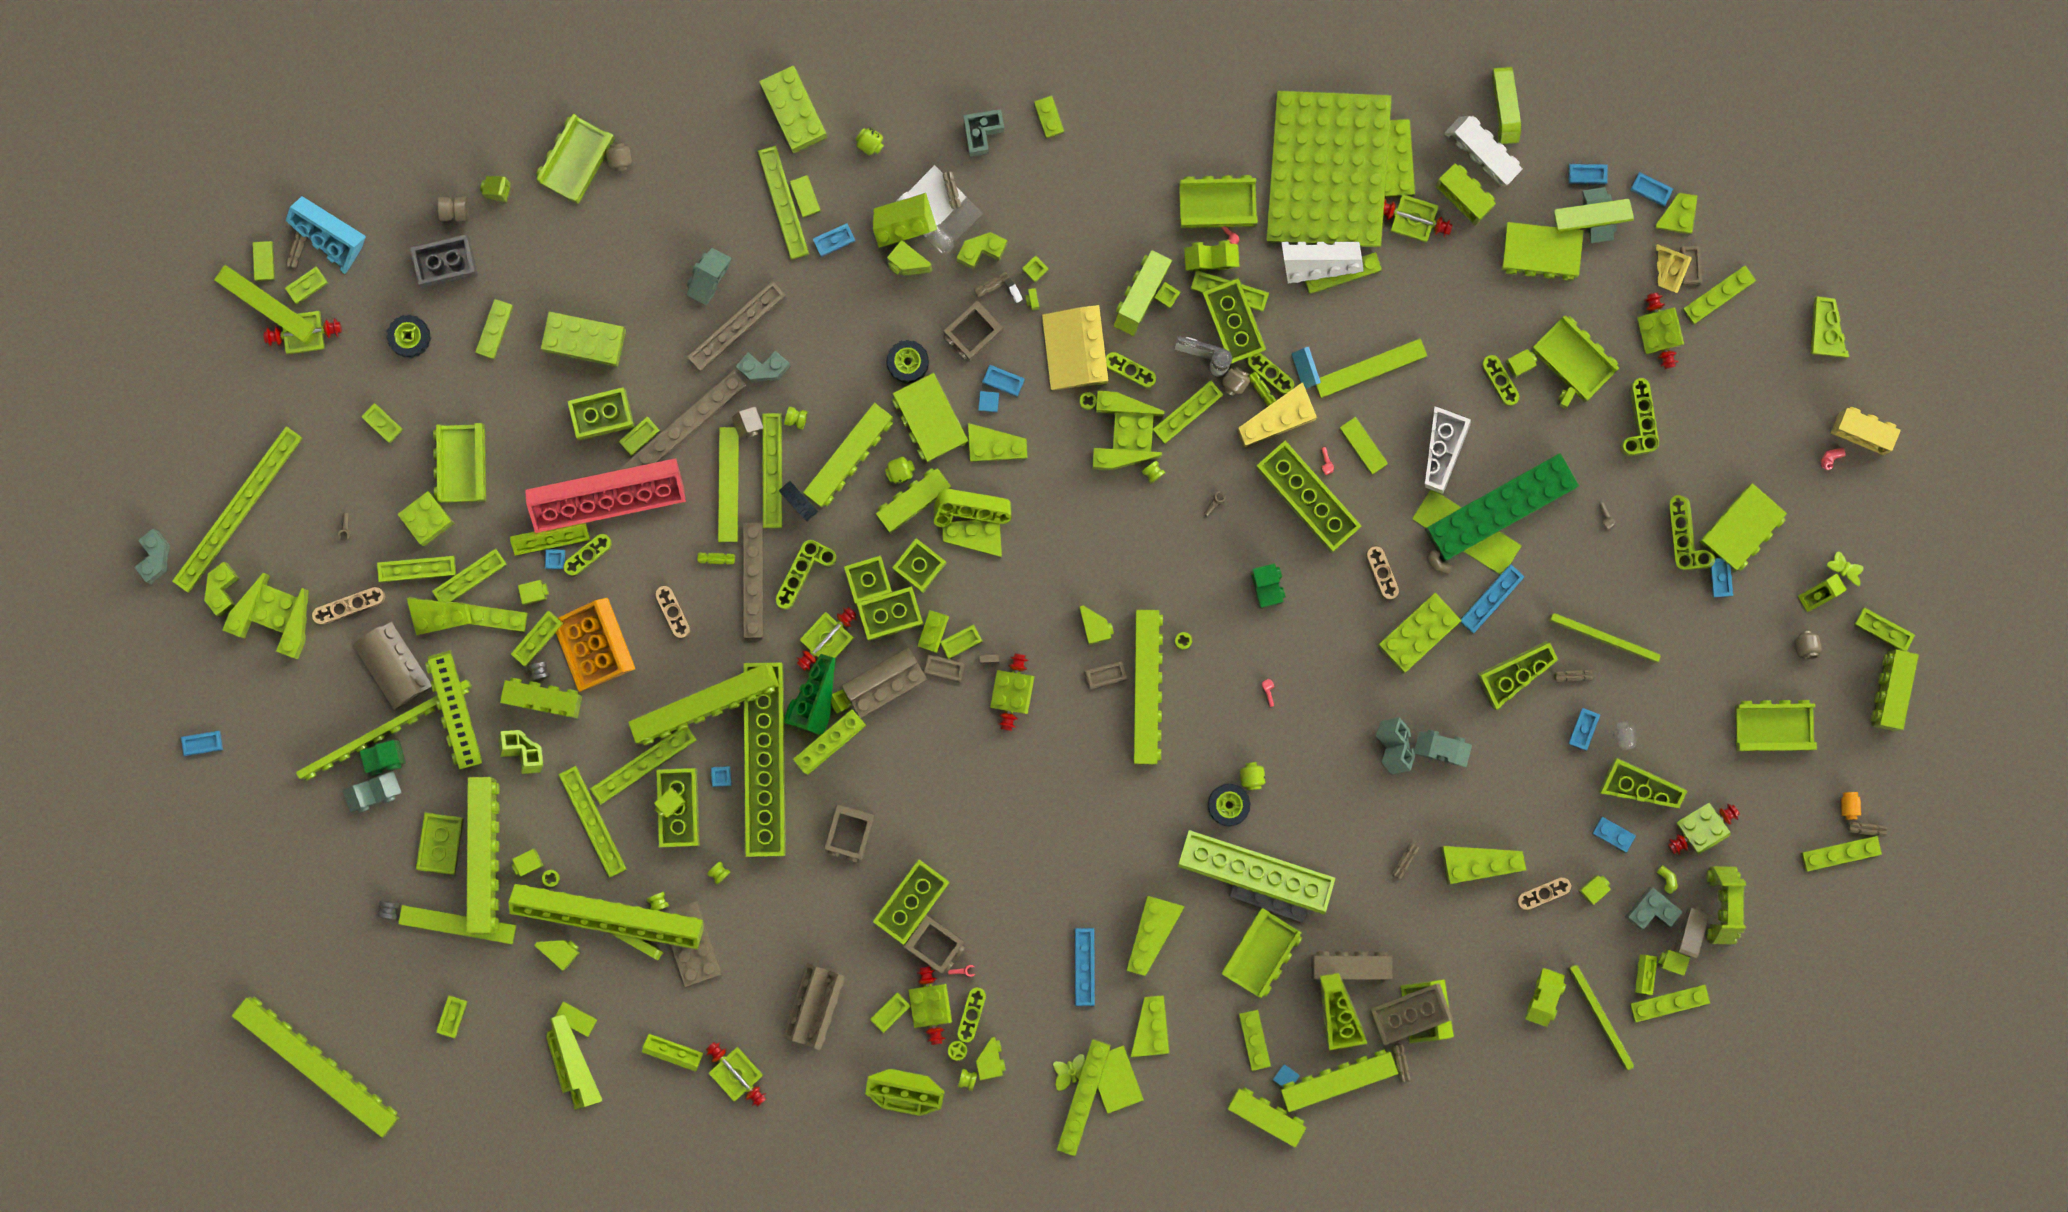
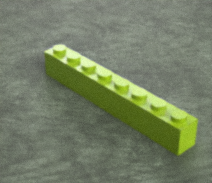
M1136 610L1134 764L1157 765V761H1161V749H1158V741H1161L1162 731L1158 730V722H1162V711L1158 710V703H1162V691H1158V684H1162V672H1159V664H1162V653H1159V645H1163V634H1159V626H1163V615H1159V610Z
M765 663L633 719L628 723L635 742L644 746L649 745L657 737L665 738L670 736L671 732L676 729L678 731L687 729L688 724L693 722L695 724L701 723L709 715H712V717L723 713L722 710L728 707L729 709L737 708L740 706V702L745 700L746 702L753 701L761 693L764 695L770 694L775 691L774 688L778 687L779 683L772 665Z

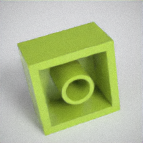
M429 491L398 513V516L422 546H426L455 524Z
M916 538L892 569L920 592L924 593L947 562Z
M881 555L844 566L856 605L859 602L892 593Z

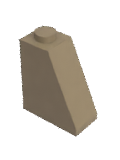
M1698 906L1687 908L1673 948L1674 952L1698 959L1709 914L1704 913L1705 909Z

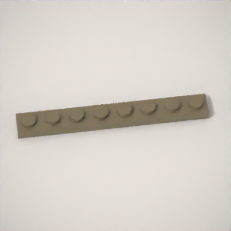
M733 370L619 470L659 462L747 385Z

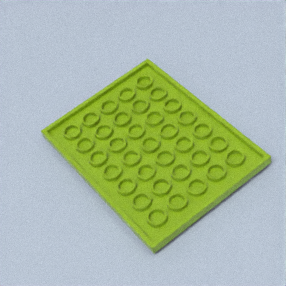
M1277 91L1267 242H1306V244L1324 242L1328 245H1333L1334 242H1359L1360 246L1381 247L1391 95Z

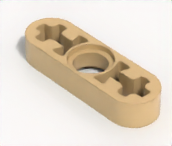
M1374 546L1368 550L1366 557L1381 595L1387 600H1392L1398 595L1399 588L1383 549ZM1373 550L1376 553L1380 552L1379 562L1384 561L1385 564H1380L1374 568L1373 564H1377L1376 559L1370 557L1373 554ZM1379 568L1387 569L1388 576L1386 578L1378 577L1377 571ZM1391 578L1392 582H1388L1390 588L1394 587L1395 589L1392 592L1393 596L1385 594L1387 586L1386 584L1382 586L1380 582H1385Z
M667 586L659 587L656 591V598L673 634L678 638L687 637L690 633V626L672 589ZM661 591L670 592L668 599L670 602L674 600L675 603H670L664 608L663 604H667L664 598H660V595H662ZM670 607L678 609V615L674 618L668 616V609ZM682 617L683 620L679 622L682 626H686L685 633H677L678 625L676 622L672 625L671 621H676Z
M1557 878L1521 893L1517 898V904L1521 909H1532L1569 893L1571 883L1566 878ZM1559 881L1566 883L1565 891L1563 892L1561 889L1554 891L1556 895L1553 896V890L1549 885L1552 884V887L1555 888L1559 886ZM1540 889H1548L1549 897L1547 899L1539 897ZM1535 891V897L1539 902L1536 903V900H1532L1529 902V906L1522 904L1523 897L1531 898L1533 897L1532 892Z

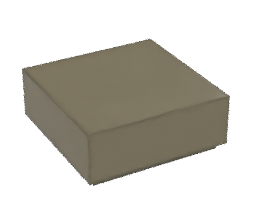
M981 655L980 664L999 663V655Z

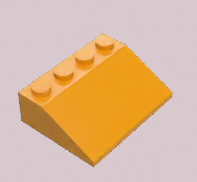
M608 598L592 601L558 617L564 624L558 629L556 635L579 692L635 669Z

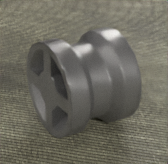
M547 662L528 665V670L532 674L530 677L531 681L550 677L546 671Z
M379 901L380 911L377 913V917L396 919L397 915L395 912L399 904Z

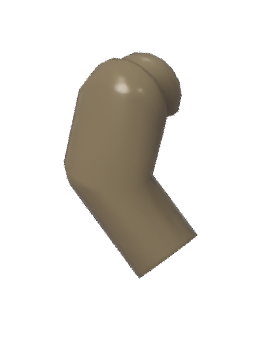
M1432 550L1430 556H1428V561L1433 569L1449 574L1452 565L1441 562L1439 559L1440 552Z

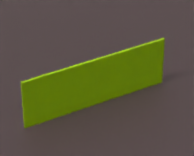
M1430 490L1412 519L1424 526V528H1427L1462 507L1438 492ZM1499 531L1463 552L1501 575L1511 564L1522 545Z

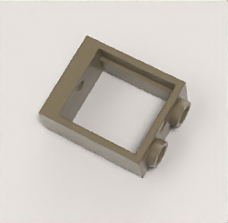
M977 300L944 330L946 335L944 339L950 346L954 344L959 349L957 353L963 360L967 358L971 361L1003 332V327ZM975 311L993 331L969 352L952 334V331Z
M837 805L825 849L829 850L828 854L839 857V854L847 856V860L858 862V859L863 860L875 815ZM840 814L868 821L858 854L831 846Z
M927 915L904 946L941 974L944 971L948 973L954 964L951 961L955 955L959 957L965 948L963 940ZM929 924L957 942V945L942 966H939L914 948Z

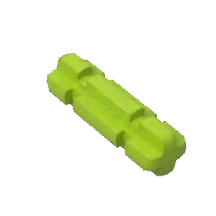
M1257 372L1248 376L1261 398L1265 399L1264 402L1267 406L1276 401L1263 380H1260Z
M698 553L697 561L698 563L708 562L709 564H734L735 555Z

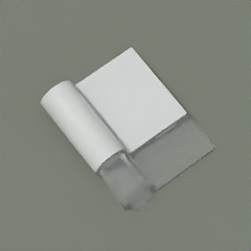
M934 165L909 192L904 193L897 201L923 193L927 194L937 230L924 234V236L942 254L944 252L948 254L955 247L954 243L983 213L958 188V199H960L961 207L952 209L949 203L951 200L948 199L945 187L946 181H944L942 176L943 173Z
M1178 336L1175 350L1211 359L1209 369L1212 375L1216 377H1222L1227 373L1232 362V355L1228 350L1198 342L1193 338Z

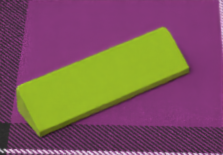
M1629 199L1554 210V221L1558 232L1634 221Z

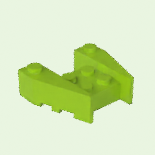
M1098 391L1096 413L1115 414L1113 449L1094 448L1092 469L1112 471L1161 458L1162 452H1151L1153 416L1164 417L1165 411L1118 392Z
M262 573L229 612L223 631L245 639L251 622H256L283 633L276 651L299 659L306 640L305 629L309 590L301 588L298 597L267 586L270 575Z
M1710 866V870H1707L1706 877L1707 882H1710V886H1721V890H1718V901H1721V909H1718V921H1721V924H1709V928L1706 930V938L1709 940V944H1737V939L1741 937L1740 933H1743L1746 929L1744 925V886H1746L1744 879H1739L1741 874L1737 872V867Z

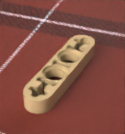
M377 587L364 590L316 608L312 613V618L321 625L380 605L385 600V593ZM374 591H376V593L381 594V596L378 597V601H376L375 599L368 600L370 604L367 605V600L364 597V594H367V597L373 596ZM356 597H360L363 600V605L360 608L353 606V600ZM336 605H344L345 611L343 614L338 615L335 613ZM319 611H321L322 613H327L331 611L332 615L334 616L333 618H331V615L324 616L323 621L321 619H317Z

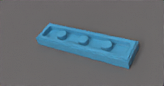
M1510 564L1461 618V623L1474 634L1525 577Z
M1075 928V1006H1095L1094 928Z

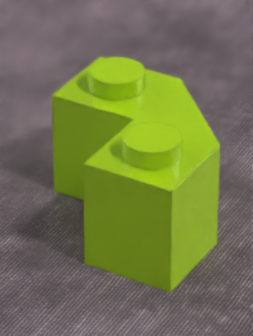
M991 232L966 240L957 256V262L974 270L982 253L1000 261L1008 240Z
M1228 240L1219 241V244L1214 246H1205L1203 242L1192 243L1191 247L1184 248L1186 271L1196 272L1197 270L1204 272L1207 269H1218L1219 271L1240 267L1238 244H1230Z
M222 562L208 573L204 599L214 614L222 617L236 605L225 590L240 579L226 562Z
M521 730L501 731L498 738L500 757L519 756L521 774L541 773L543 767L541 746L536 742H532Z
M1542 968L1536 980L1534 994L1527 1007L1526 1020L1545 1027L1548 1026L1550 1020L1554 1021L1560 994L1563 995L1566 984L1563 983L1565 975Z

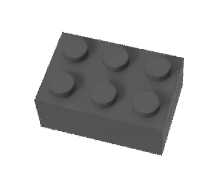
M467 235L410 248L418 284L421 288L478 276L470 238Z

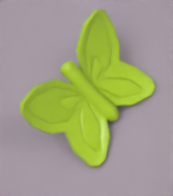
M1836 552L1834 561L1828 562L1826 566L1836 572H1840L1843 577L1847 575V578L1852 583L1860 586L1858 575L1864 570L1863 566L1857 564L1850 565V562H1846L1841 552Z
M1079 1054L1074 1058L1073 1063L1070 1061L1067 1064L1057 1061L1053 1063L1054 1069L1058 1073L1056 1078V1088L1058 1091L1065 1090L1070 1085L1071 1078L1073 1083L1077 1082L1076 1077L1080 1079L1085 1063L1083 1054Z

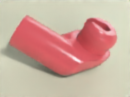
M1844 448L1826 451L1821 460L1822 468L1831 470L1835 459L1846 456Z

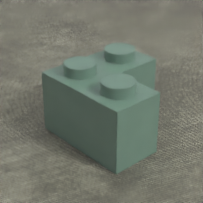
M1001 109L963 115L970 157L989 154L986 135L1004 132Z
M713 248L707 254L704 253L699 263L697 262L692 269L694 275L693 277L691 276L687 283L689 289L686 295L707 305L713 298L719 281L726 274L732 258Z
M1649 887L1625 918L1639 929L1644 930L1653 917H1656L1665 926L1671 927L1683 912L1656 889Z

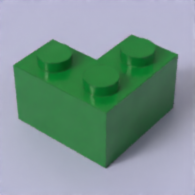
M1274 563L1252 569L1250 573L1260 609L1283 603V598H1286L1284 588L1279 586L1280 579L1282 578L1280 567H1276Z
M397 740L376 744L375 747L360 750L365 773H371L372 776L382 774L384 769L390 771L400 769L402 764H406L401 743Z

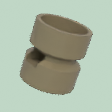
M456 196L454 200L451 197H439L438 215L440 222L451 221L453 218L456 221H468L467 197Z

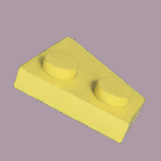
M1657 244L1658 286L1678 293L1692 257Z

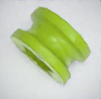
M1085 392L1081 395L1079 402L1083 409L1091 410L1096 406L1097 400L1093 393ZM1083 398H1093L1091 401L1093 404L1091 406L1089 404L1084 405L1083 402L1085 400Z
M1186 632L1179 633L1175 638V645L1179 649H1187L1192 644V637ZM1184 635V638L1189 639V642H1186L1188 645L1183 646V644L1178 643V639H1181L1180 636Z
M547 870L542 875V882L548 887H554L559 883V874L554 870ZM554 873L556 881L548 884L546 882L548 879H545L546 875Z

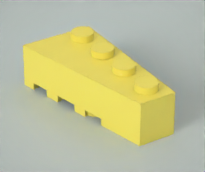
M1303 382L1238 428L1237 431L1244 448L1316 420V414Z

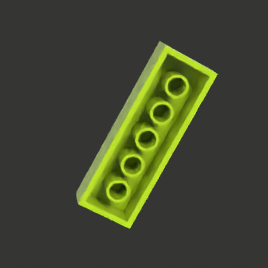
M1286 440L1256 465V470L1330 553H1333L1362 527Z

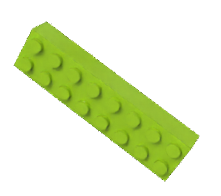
M468 777L467 933L472 935L496 934V930H499V919L496 918V911H499V899H496V891H499V880H496V872H499V860H496V853H499L500 846L499 841H496V833H499L500 825L496 821V814L500 812V804L496 801V795L500 794V784L492 777Z

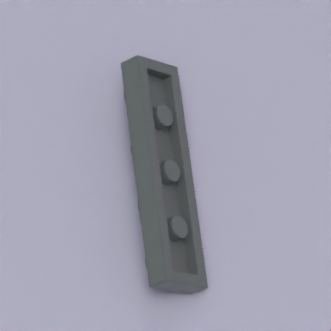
M1233 885L1230 897L1302 923L1307 912L1305 908Z

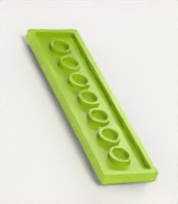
M1190 830L1188 831L1177 866L1324 915L1327 911L1336 879Z

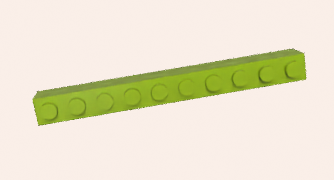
M515 884L509 899V914L697 950L703 934V920L696 917H686L675 913H665L638 906L634 907L621 903L607 902L601 899L586 898L564 892L550 891L544 888L539 889Z
M245 998L232 1017L379 1136L384 1137L399 1120L398 1112L391 1106L386 1107L381 1103L383 1100L379 1096L368 1093L366 1091L368 1088L363 1083H356L352 1080L353 1076L345 1069L341 1071L336 1067L338 1064L332 1058L328 1057L326 1059L322 1055L323 1051L315 1045L310 1046L307 1043L308 1039L300 1033H294L292 1031L293 1027L286 1021L281 1022L276 1018L278 1015L274 1011L263 1008L261 1006L263 1003L258 998Z

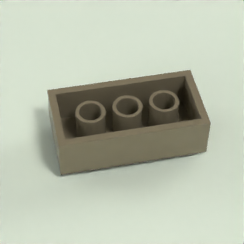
M1316 951V955H1311V978L1320 979V976L1339 973L1341 979L1392 980V956L1387 955V952L1380 951L1374 952V955H1368V952L1355 951V955H1349L1347 951H1335V955H1329L1328 951Z

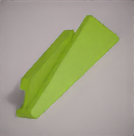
M565 1015L550 1018L552 1030L547 1032L546 1038L562 1092L571 1091L574 1110L601 1102V1095Z

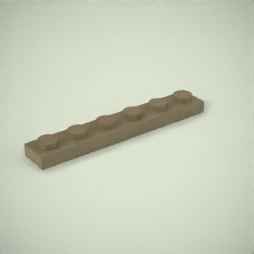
M772 281L687 357L701 372L786 295Z
M743 523L744 638H763V523Z

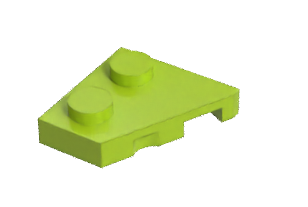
M1678 193L1655 225V229L1691 234L1698 196Z

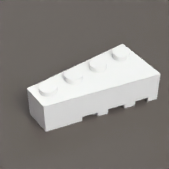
M1458 117L1444 134L1448 138L1450 136L1454 137L1457 140L1456 145L1460 149L1469 151L1470 158L1479 165L1483 164L1485 172L1501 186H1507L1522 170L1519 166L1520 162L1514 156L1510 157L1506 153L1507 149L1501 143L1497 144L1493 139V134L1487 129L1484 130L1476 117Z
M1282 242L1288 283H1298L1364 271L1359 242H1334L1333 245H1328L1324 242H1317L1316 245H1306V242L1289 245V242Z
M1435 406L1425 488L1441 494L1444 493L1470 427L1471 419Z

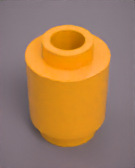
M1858 792L1842 793L1843 797H1841V816H1845L1846 820H1856L1857 816H1861V802Z

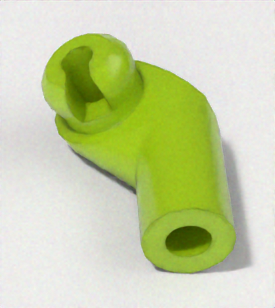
M1661 865L1657 873L1666 879L1664 890L1672 894L1678 888L1676 875Z

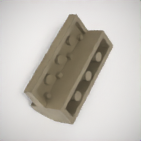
M392 622L382 627H377L353 645L394 710L409 703L415 696L432 687L429 679Z
M907 647L846 682L842 687L859 717L862 718L925 682L927 678L911 650Z
M807 963L783 1037L821 1050L845 976Z

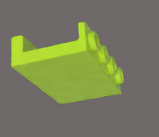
M573 114L572 117L566 119L563 133L557 135L554 142L556 145L553 150L550 149L545 157L547 161L543 167L540 166L538 169L536 180L543 186L579 204L603 162L606 150L610 148L609 145L613 144L615 137L613 134L604 132Z
M1227 175L1221 176V179H1214L1213 176L1195 179V177L1188 176L1180 180V228L1257 226L1256 178H1252L1251 175H1242L1240 178H1233V176Z
M1507 222L1504 232L1506 235L1501 270L1511 275L1521 272L1525 276L1530 277L1540 274L1548 279H1554L1555 276L1562 277V280L1573 281L1574 278L1579 276L1584 230L1575 229L1558 232L1557 227Z
M1564 315L1533 346L1531 351L1568 387L1577 390L1575 394L1586 403L1619 369L1617 366L1618 362L1612 356L1608 357L1600 344L1592 342L1588 332L1584 329L1581 331L1576 326L1577 322L1572 317Z
M934 373L893 393L894 399H892L896 410L900 408L903 414L900 418L905 427L909 426L911 430L909 436L913 444L918 443L920 449L917 451L922 461L926 459L927 463H929L931 460L969 443Z
M475 423V425H436V429L433 430V440L436 441L433 457L434 460H437V467H434V479H437V486L434 487V497L440 503L486 501L485 425L483 423Z
M1752 483L1747 486L1699 542L1704 547H1709L1732 568L1733 572L1738 569L1742 571L1748 564L1746 560L1750 555L1754 557L1761 549L1759 545L1763 541L1766 543L1773 536L1771 531L1775 527L1779 528L1786 521L1784 517L1787 513Z
M1771 700L1760 701V704H1752V701H1741V704L1735 705L1736 751L1817 750V742H1814L1813 708H1815V704H1810V700H1798V704H1791V700H1779V704H1771Z
M852 709L793 760L804 773L809 775L866 727V724Z
M1261 908L1221 974L1259 998H1262L1263 995L1266 997L1272 988L1269 986L1273 979L1277 980L1282 972L1280 967L1283 962L1287 964L1291 958V949L1293 946L1297 947L1302 940V937H1300L1302 932Z

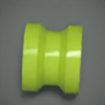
M1157 461L1141 471L1143 475L1149 478L1148 482L1150 484L1165 474V471L1159 468Z
M719 861L709 870L707 875L712 877L714 883L718 885L731 871L725 869L723 863Z
M664 892L646 898L647 902L651 905L650 910H661L669 907V903L665 901Z
M954 1041L949 1045L948 1055L951 1059L957 1061L966 1056L967 1047L963 1042Z
M963 1069L958 1087H967L968 1090L973 1091L978 1073H970L967 1069Z

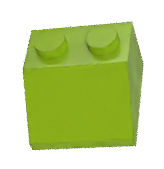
M902 240L887 257L889 269L896 275L900 273L906 276L930 273L932 271L931 263Z

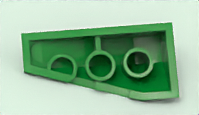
M820 654L809 672V679L805 685L801 684L799 695L790 702L784 717V723L818 735H822L825 732L830 718L836 658Z

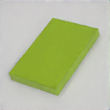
M424 812L416 870L455 875L463 818Z
M1124 1045L1109 1050L1098 1085L1107 1113L1144 1100Z

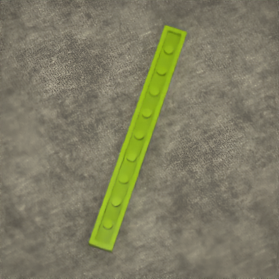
M287 426L284 428L172 582L190 593L303 438Z
M464 680L460 684L463 695L469 693L468 689L472 688L469 680ZM438 695L297 771V776L299 779H306L308 781L317 776L316 772L321 769L324 772L332 768V763L338 760L343 762L351 757L350 754L354 751L359 753L360 750L368 748L367 744L371 742L375 744L382 741L387 733L394 734L402 729L400 726L406 723L408 725L415 723L419 720L418 717L425 714L427 716L435 712V707H437L436 699L439 698Z

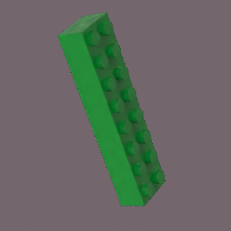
M1559 453L1425 528V531L1436 550L1440 552L1442 561L1445 562L1579 487V484L1562 454Z

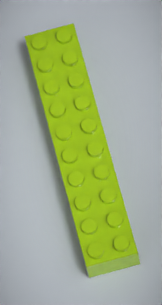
M744 663V672L765 663ZM766 663L772 665L779 686L774 688V692L766 695L761 693L753 701H744L746 857L786 856L783 663Z

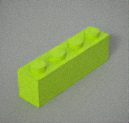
M933 468L928 470L923 475L925 478L921 481L915 480L908 486L909 489L906 492L900 491L893 497L894 501L890 504L884 503L877 508L879 512L876 515L890 534L933 503L941 490L951 489V485L938 468L936 470H933Z
M1245 1087L1242 1090L1238 1088L1227 1109L1296 1148L1307 1128L1303 1125L1305 1121L1296 1116L1293 1119L1286 1115V1110L1279 1106L1276 1109L1269 1106L1270 1101L1263 1097H1260V1099L1253 1097L1254 1092Z

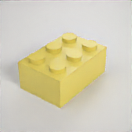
M1850 407L1839 412L1831 434L1885 455L1893 451L1901 430L1897 429L1896 425L1891 422L1883 423L1878 421L1879 418L1874 415L1868 414L1866 416L1861 414V410Z

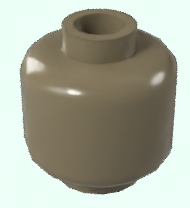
M624 143L609 145L610 148L606 150L608 166L615 168V171L627 170L626 166L632 163L630 147L624 145Z
M1237 366L1229 368L1222 379V385L1225 387L1224 391L1232 396L1235 393L1243 394L1250 382L1249 373Z
M1803 631L1795 639V646L1799 657L1806 661L1819 657V654L1822 652L1819 635L1811 633V631Z

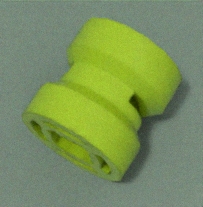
M789 406L784 425H796L798 429L803 430L808 411L801 410L799 412L794 407Z

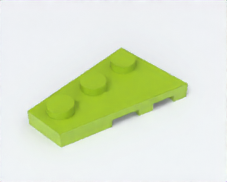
M1814 298L1810 354L1848 358L1849 354L1845 348V337L1841 331L1839 323L1841 320L1834 298Z
M968 423L970 462L1027 459L1026 438Z
M981 520L954 521L948 526L942 527L943 542L1002 557L999 523Z
M413 597L407 598L416 635L472 623L468 605L465 603L441 602Z
M1164 995L1144 997L1131 1057L1169 1054Z

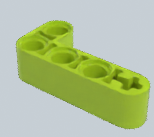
M1493 68L1492 80L1499 120L1498 141L1501 144L1519 143L1521 119L1513 68Z
M1638 378L1630 385L1637 436L1629 437L1621 443L1620 450L1625 456L1648 454L1655 451L1659 446L1650 384L1646 379ZM1638 384L1644 387V389L1641 390V393L1640 389H1636V386ZM1639 402L1647 404L1646 411L1639 409ZM1643 420L1650 423L1649 430H1645L1642 427ZM1646 439H1650L1653 442L1652 449L1645 446ZM1627 442L1634 444V451L1626 449Z
M953 489L941 490L933 507L934 524L939 527L948 526L953 516L1006 524L1012 518L1011 502L1008 499Z
M1681 495L1672 497L1670 500V514L1676 565L1683 570L1704 569L1713 566L1715 556L1712 552L1706 550L1695 551L1690 501ZM1679 500L1684 502V505H1681V507L1676 506ZM1681 518L1686 520L1684 528L1678 527V521ZM1683 537H1686L1688 539V544L1686 547L1682 548L1680 546V540ZM1704 554L1709 556L1707 564H1702L1701 557ZM1685 556H1688L1690 558V563L1688 566L1684 567L1682 565V559Z
M814 540L805 541L776 596L777 605L784 610L790 609L794 605L814 563L817 562L826 567L833 566L837 561L835 552ZM809 544L816 546V551L813 554L806 553L805 549ZM826 553L833 555V560L829 563L823 561V555ZM804 561L807 563L805 571L797 569L799 562ZM795 578L799 581V584L796 588L792 589L788 586V583L791 579ZM786 588L788 591L794 593V595L792 596L791 594H789L788 600L790 602L789 604L785 603L783 606L782 601L780 599L781 597H786L787 592L784 591Z

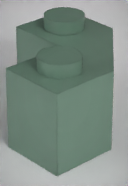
M1605 187L1583 190V205L1612 201V196L1607 193ZM1616 224L1586 228L1591 243L1614 240V232L1617 231Z
M774 351L763 365L748 352L735 367L751 382L779 380L791 365L778 352Z
M154 528L138 540L149 556L135 566V569L142 578L150 584L167 572V559L170 551L169 543L159 530Z
M1400 717L1380 721L1376 737L1386 747L1381 763L1391 774L1411 771L1415 753L1414 748L1410 749L1408 737H1411L1410 729Z
M1428 729L1427 732L1419 731L1414 753L1426 758L1467 767L1472 745L1465 743L1466 739L1454 736V739L1440 736L1437 731Z
M393 771L377 776L367 782L353 785L343 790V794L350 812L358 810L359 813L370 810L369 806L382 801L389 803L396 800L395 796L401 794V790Z

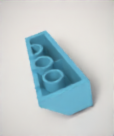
M303 196L290 206L285 220L303 237L307 236L317 250L320 248L328 255L327 259L332 263L335 261L341 267L340 270L344 274L347 273L360 253L366 238L365 235Z

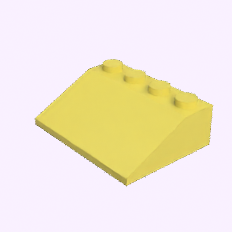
M1099 305L1043 314L1042 319L1051 390L1108 384Z

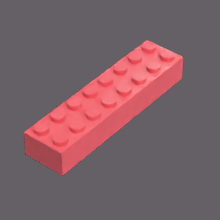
M676 458L525 490L526 504L535 533L686 502L684 485Z

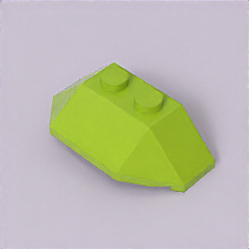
M888 1069L868 1076L865 1094L882 1109L922 1116L941 1109L945 1091L928 1076Z

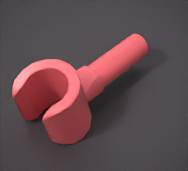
M1225 226L1221 227L1230 236L1228 238L1230 244L1239 243V237L1236 233H1232Z
M1323 447L1321 449L1326 464L1321 466L1325 475H1329L1334 471V466L1328 457L1326 447Z
M1267 679L1262 682V688L1266 692L1269 707H1272L1274 703L1270 690L1275 688L1271 679Z
M967 965L965 968L952 969L948 971V975L965 974L972 977L975 974H968L967 969L975 966Z

